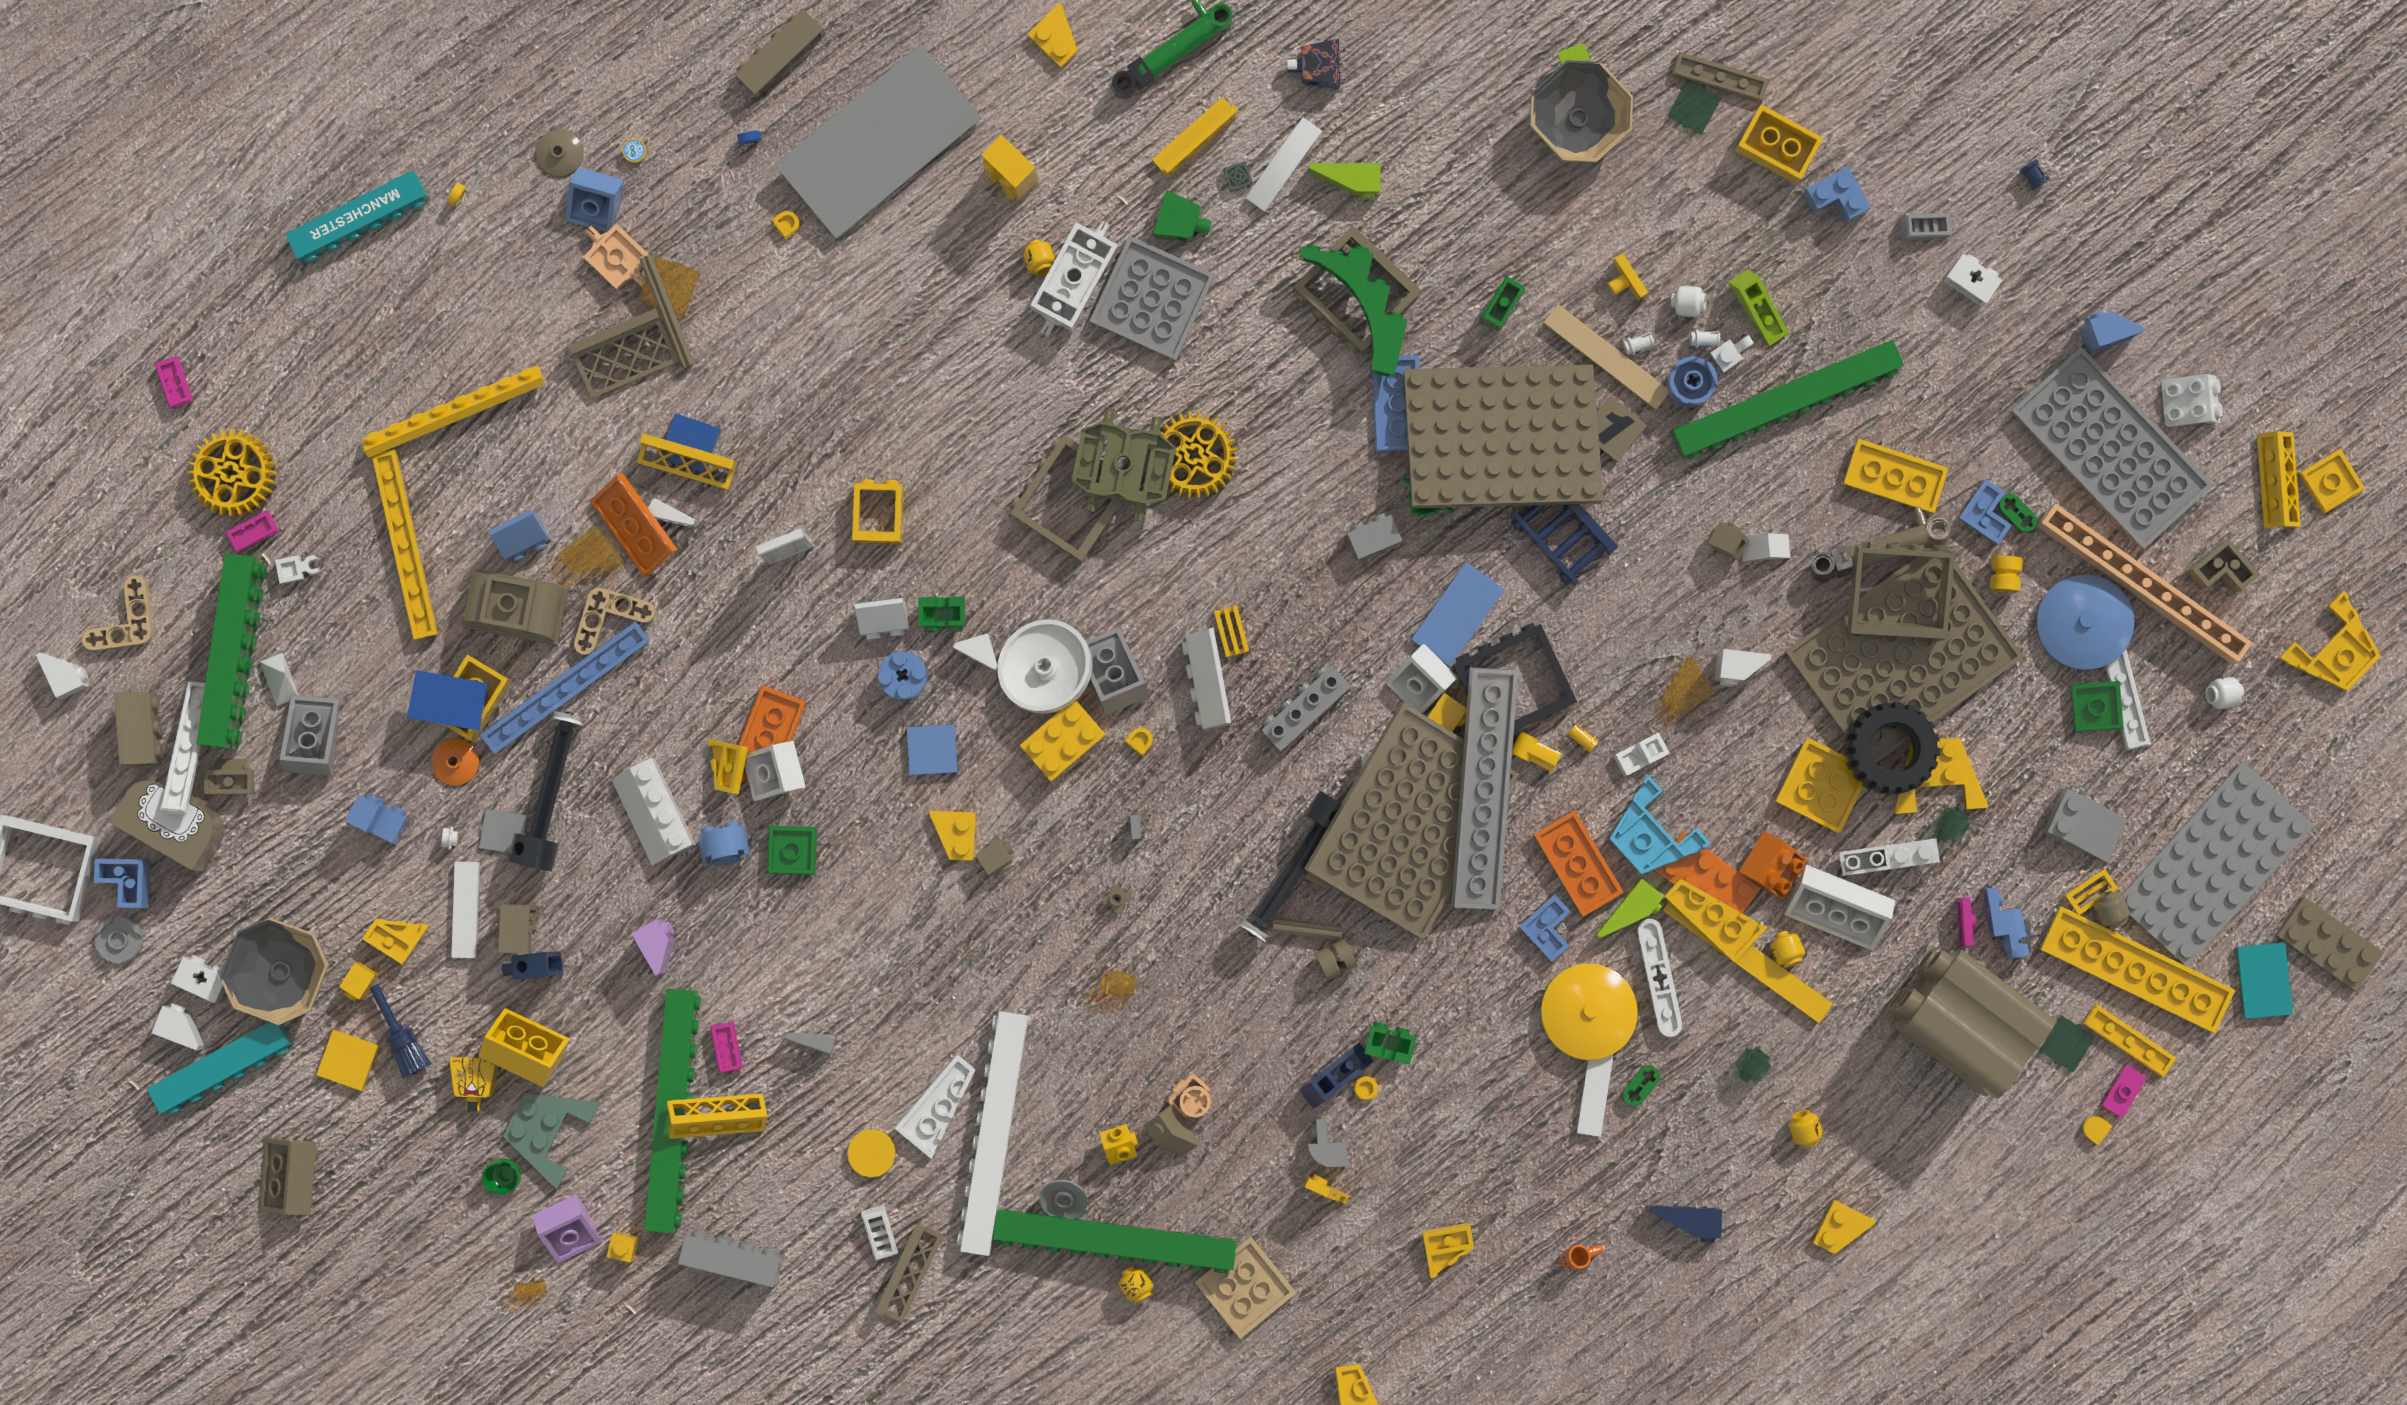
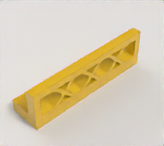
M1221 97L1156 155L1152 162L1168 179L1238 117V109L1234 105L1230 106Z
M2281 431L2257 434L2264 529L2301 527L2293 432ZM2289 511L2291 512V522L2289 518Z
M642 433L640 440L642 446L637 464L729 490L737 465L735 460ZM647 447L657 449L661 458L654 462L644 460ZM661 451L667 452L669 454L663 456ZM673 455L680 456L684 463L676 469L670 468L666 461L667 458ZM684 458L691 459V461L686 463ZM663 461L665 466L660 465L658 463ZM697 461L703 463L707 470L698 476L692 474L689 465ZM707 464L715 467L709 469ZM686 468L688 473L680 470ZM719 468L729 470L725 483L715 481L712 472ZM709 474L711 479L704 478V476Z
M763 1093L667 1101L666 1104L669 1117V1139L765 1131L768 1116ZM758 1102L759 1109L750 1110L745 1105ZM730 1104L734 1106L736 1109L734 1111L727 1112L721 1107L723 1105ZM701 1106H707L712 1111L703 1114L697 1109ZM683 1108L686 1111H688V1113L686 1115L675 1116L674 1109Z

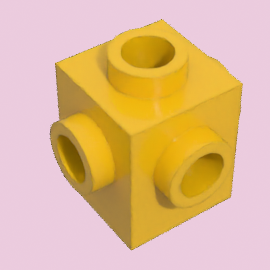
M1127 1124L1099 1133L1109 1165L1137 1157L1135 1147L1139 1146L1135 1132L1130 1133Z

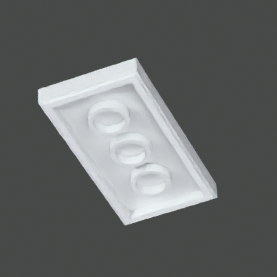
M801 528L756 546L758 554L770 565L813 548L811 539Z

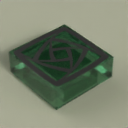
M1245 161L1223 169L1230 192L1253 185Z

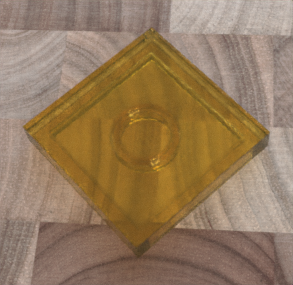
M655 256L654 261L675 314L685 317L700 276V271ZM645 283L639 301L657 307L650 286Z

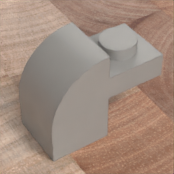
M1315 1118L1316 1124H1311L1312 1138H1317V1143H1307L1311 1156L1319 1164L1326 1167L1348 1166L1347 1142H1327L1326 1118Z

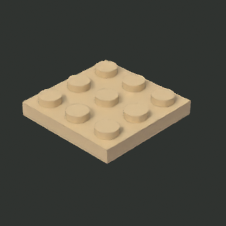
M1251 1236L1237 1246L1234 1270H1229L1228 1274L1216 1273L1214 1268H1210L1195 1281V1284L1240 1339L1296 1294L1293 1287Z

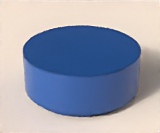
M750 131L737 135L738 144L740 145L759 142L762 139L760 131Z

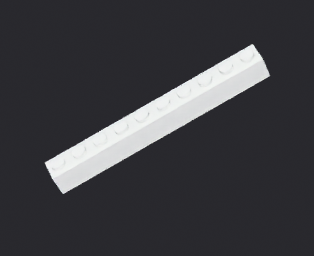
M999 1011V1015H994L992 1030H996L995 1040L990 1039L988 1053L992 1054L991 1064L986 1063L984 1077L988 1078L987 1087H982L980 1101L984 1102L983 1111H978L976 1125L980 1126V1133L974 1136L972 1149L977 1151L975 1159L970 1160L969 1173H972L973 1176L972 1182L967 1183L965 1197H968L969 1201L968 1207H963L961 1221H964L965 1225L964 1231H959L957 1245L961 1246L960 1252L989 1256L991 1253L996 1210L998 1209L1029 1015Z

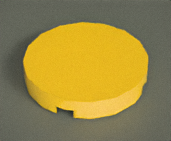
M877 1129L864 1130L855 1135L847 1151L848 1161L852 1168L860 1175L866 1177H878L886 1173L894 1164L896 1149L891 1137Z

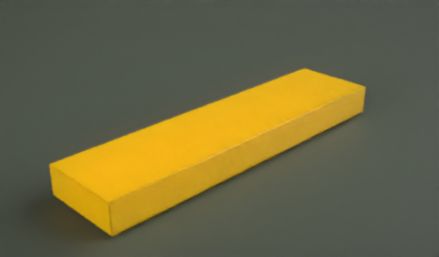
M2097 1004L2093 1005L2082 1022V1025L2161 1078L2165 1077L2177 1059Z

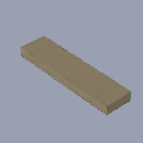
M1678 52L1671 76L1759 103L1763 102L1769 82L1768 78L1682 52Z

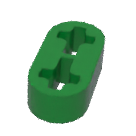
M2005 494L1997 504L1999 512L2019 532L2028 533L2037 526L2036 515L2015 494ZM2004 500H2013L2012 507L2017 512L2015 513L2011 508L2006 510L2004 508L2006 505ZM2018 514L2023 518L2029 517L2031 519L2029 521L2031 526L2022 527V519Z
M1649 1065L1641 1067L1622 1092L1624 1102L1630 1106L1640 1105L1657 1085L1660 1079L1659 1071ZM1652 1070L1654 1080H1648L1644 1085L1640 1084L1645 1078L1643 1072H1650ZM1640 1086L1641 1089L1637 1093L1640 1098L1629 1101L1630 1095L1628 1091H1635Z

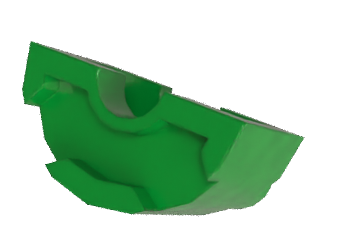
M918 597V626L926 627V632H940V628H949V632H963V627L965 626V597Z
M1374 1021L1373 1026L1370 1027L1364 1054L1410 1065L1417 1037L1410 1035L1411 1030L1396 1027V1031L1387 1029L1388 1024Z

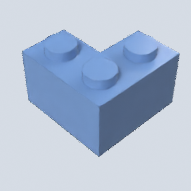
M1849 166L1806 188L1802 193L1813 214L1835 204L1845 224L1866 214L1871 209Z
M358 795L345 822L365 832L373 833L392 844H398L410 821V818L405 816L406 811L394 805L392 809L383 805L385 800L375 795Z
M95 859L94 883L118 884L117 908H149L151 860Z

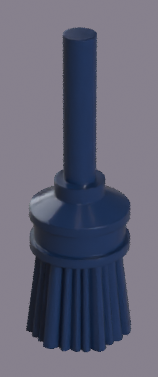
M379 984L370 987L389 1026V1036L385 1040V1044L388 1045L390 1053H394L402 1079L429 1067L432 1063L418 1044V1039L415 1037L413 1029L404 1028L401 1023L398 1024Z

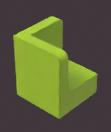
M1584 43L1562 50L1557 54L1561 65L1566 60L1591 61Z

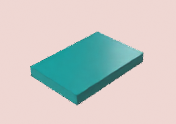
M2273 943L2235 947L2243 1019L2293 1015L2286 944Z

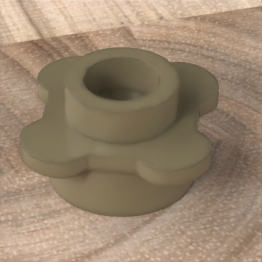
M1115 884L1110 887L1111 891L1109 894L1103 897V903L1114 908V912L1121 913L1126 902L1131 900V895L1128 892L1122 891L1120 886ZM1116 896L1119 897V901H1115Z

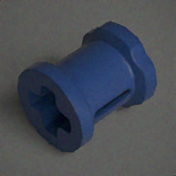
M2037 159L2019 171L2020 174L2025 175L2032 185L2030 187L2032 191L2050 179L2049 176H2045L2039 167Z

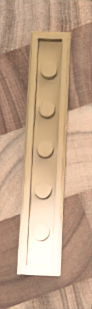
M1559 304L1544 321L1543 324L1655 411L1668 396L1667 387Z

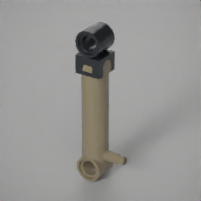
M1915 507L1914 513L1918 526L1870 541L1876 542L1878 546H1886V542L1900 543V547H1910V544L1925 545L1924 548H1929L1934 545H1946L1950 538L1951 527L1949 522L1941 517L1933 518L1927 523L1921 507ZM1934 529H1941L1944 531V534L1936 536L1932 531ZM1843 545L1831 549V555L1824 552L1816 554L1811 560L1812 577L1818 582H1827L1831 580L1835 572L1838 578L1851 575L1855 545L1851 547ZM1863 554L1862 568L1899 556ZM1819 564L1829 566L1826 571H1819L1816 567Z

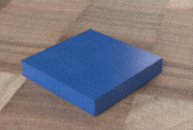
M675 413L665 440L713 453L721 429ZM661 451L663 456L669 454L667 452ZM673 455L666 459V461L680 466L684 464L678 455ZM684 458L686 463L691 461V459ZM697 461L689 465L691 470L700 473L706 472V468L701 462Z

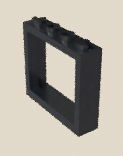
M1530 623L1520 628L1522 633L1513 636L1512 632L1499 638L1500 643L1492 646L1490 642L1477 648L1478 653L1472 656L1469 653H1465L1455 658L1457 663L1452 665L1468 698L1469 678L1464 667L1535 634L1537 635L1565 697L1516 719L1514 731L1577 702L1541 624L1535 626L1534 623Z

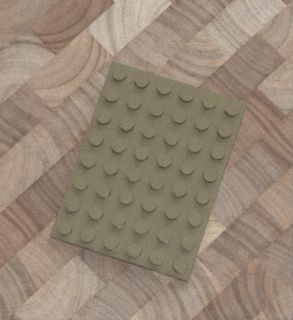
M1593 365L1404 369L1403 378L1412 508L1600 504L1603 502Z
M1916 557L1859 598L1857 620L1936 625L1943 558ZM1955 561L1947 639L1852 634L1847 630L1848 605L1784 651L1844 736L1849 733V726L1857 719L1859 714L1868 710V708L1887 702H1902L1904 705L1910 704L1915 707V710L1924 712L1929 722H1934L2024 658ZM1886 726L1879 729L1873 735L1870 743L1873 760L1877 763L1911 738L1902 728L1896 726Z
M1400 702L1304 869L1424 940L1453 890L1464 739L1406 703ZM1512 769L1510 772L1509 791L1519 775V773L1515 772Z

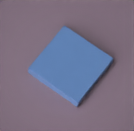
M955 724L907 727L909 775L958 773Z

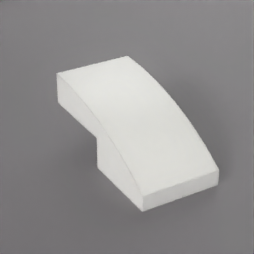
M1658 732L1613 757L1621 773L1626 777L1670 753Z

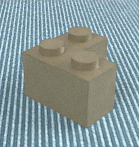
M2229 538L2221 541L2185 571L2200 590L2208 588L2221 577L2234 593L2243 590L2260 575Z
M500 904V909L496 910V923L499 924V933L495 934V948H498V953L531 954L532 930H537L538 906Z

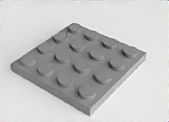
M1129 235L1092 314L1090 323L1173 361H1177L1216 274Z

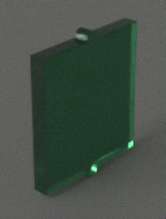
M1687 80L1667 117L1682 124L1683 128L1687 127L1702 135L1722 98L1707 91L1706 87L1702 88Z
M2061 1015L2039 1051L2054 1060V1064H2060L2074 1072L2095 1039V1036L2081 1028V1024H2075Z

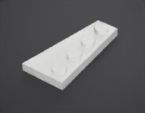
M956 1053L894 1127L931 1159L975 1072V1068Z

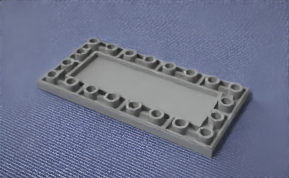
M920 44L776 163L775 166L835 239H837L981 120L982 117L923 45Z

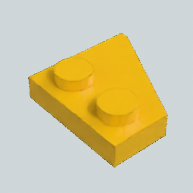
M1059 2L1027 35L1062 69L1078 53L1063 6Z
M708 739V746L712 747L714 759L710 760L714 772L715 790L739 794L748 747Z
M375 919L362 940L399 964L404 965L429 929V926L422 923L413 924L403 921L394 922Z
M1316 1174L1313 1177L1307 1176L1303 1184L1305 1188L1346 1204L1350 1195L1327 1185L1328 1181Z
M1833 1199L1812 1243L1836 1254L1872 1227L1876 1221Z
M1470 1223L1422 1231L1430 1278H1435L1438 1275L1437 1273L1448 1265L1451 1266L1458 1261L1460 1256L1466 1255L1474 1249Z

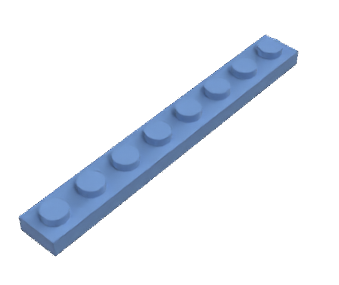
M634 621L480 733V736L494 754L552 713V711L644 646L650 639L638 623Z

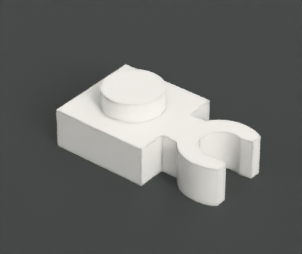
M297 555L275 560L279 583L286 584L305 580V572L310 574L320 573L321 570L319 568H310V563L318 560V557L312 555L302 561L301 556Z

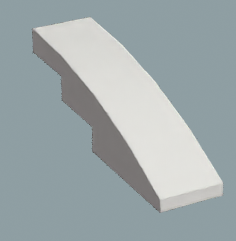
M1303 117L1260 176L1246 199L1266 212L1294 171L1298 169L1322 133V130Z

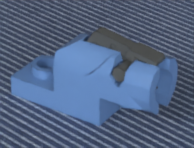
M1997 887L1982 889L1990 937L2002 935L2000 942L2005 953V959L2030 956L2031 922L2023 918L2019 908L2000 911L2003 901L2001 893L1997 892Z

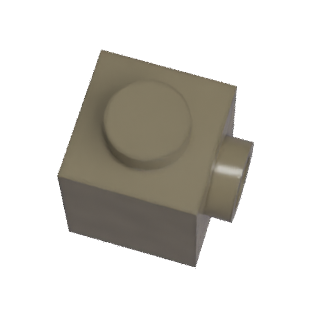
M1719 522L1717 527L1713 528L1710 532L1708 544L1713 550L1739 561L1750 540L1744 533L1740 532L1741 529L1732 523L1725 525Z
M998 839L975 856L990 876L996 871L1001 874L1011 867L1009 862L1013 860L1011 854L1014 851L1007 841L1002 843Z

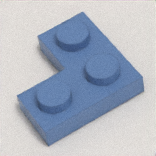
M1984 479L1958 517V520L1995 545H1999L2012 526L1992 512L2005 494V491Z
M1555 894L1519 926L1551 962L1569 947L1554 927L1571 911Z

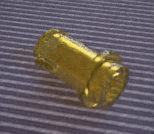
M544 1279L524 1284L519 1282V1285L514 1286L517 1300L522 1299V1301H525L528 1297L545 1295L547 1293Z

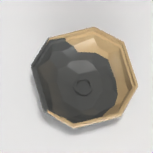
M1566 60L1531 93L1530 127L1562 161L1597 163L1632 130L1633 96L1601 62Z
M267 917L237 931L220 974V979L234 1009L281 1025L312 1010L329 964L314 933Z

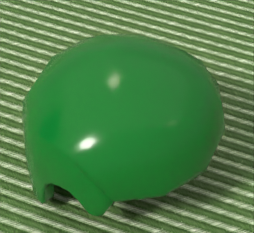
M500 1158L491 1161L482 1172L481 1181L488 1192L493 1191L499 1195H505L515 1191L520 1184L521 1171L512 1160Z

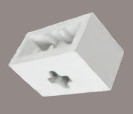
M1963 253L1956 260L1943 281L1983 307L1992 297L2002 279L1998 277L1999 274L1989 267L1986 269L1978 264L1979 260L1970 254L1966 256ZM1973 274L1977 276L1975 283L1971 281Z
M196 955L183 957L171 984L212 1003H221L226 992L220 979L223 967L214 964L212 968L204 964L205 959ZM200 974H204V977L207 978L206 982H202V979L199 978Z

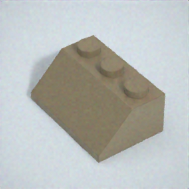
M114 693L119 765L129 767L160 765L161 759L164 757V749L159 742V735L162 734V725L160 720L158 721L157 711L160 710V700L156 697V693Z
M265 1138L259 1210L283 1215H310L313 1205L312 1189L315 1180L316 1142Z

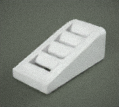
M656 498L651 501L648 507L657 520L689 527H697L698 521Z
M885 1205L862 1211L863 1223L875 1261L899 1254ZM882 1216L880 1219L869 1222L870 1219ZM883 1224L885 1225V1228L878 1229L875 1231H872L871 1229ZM885 1234L888 1235L887 1238H883L877 1241L874 1240L875 1237H879ZM888 1243L891 1244V1247L879 1251L877 1250L878 1246H882Z

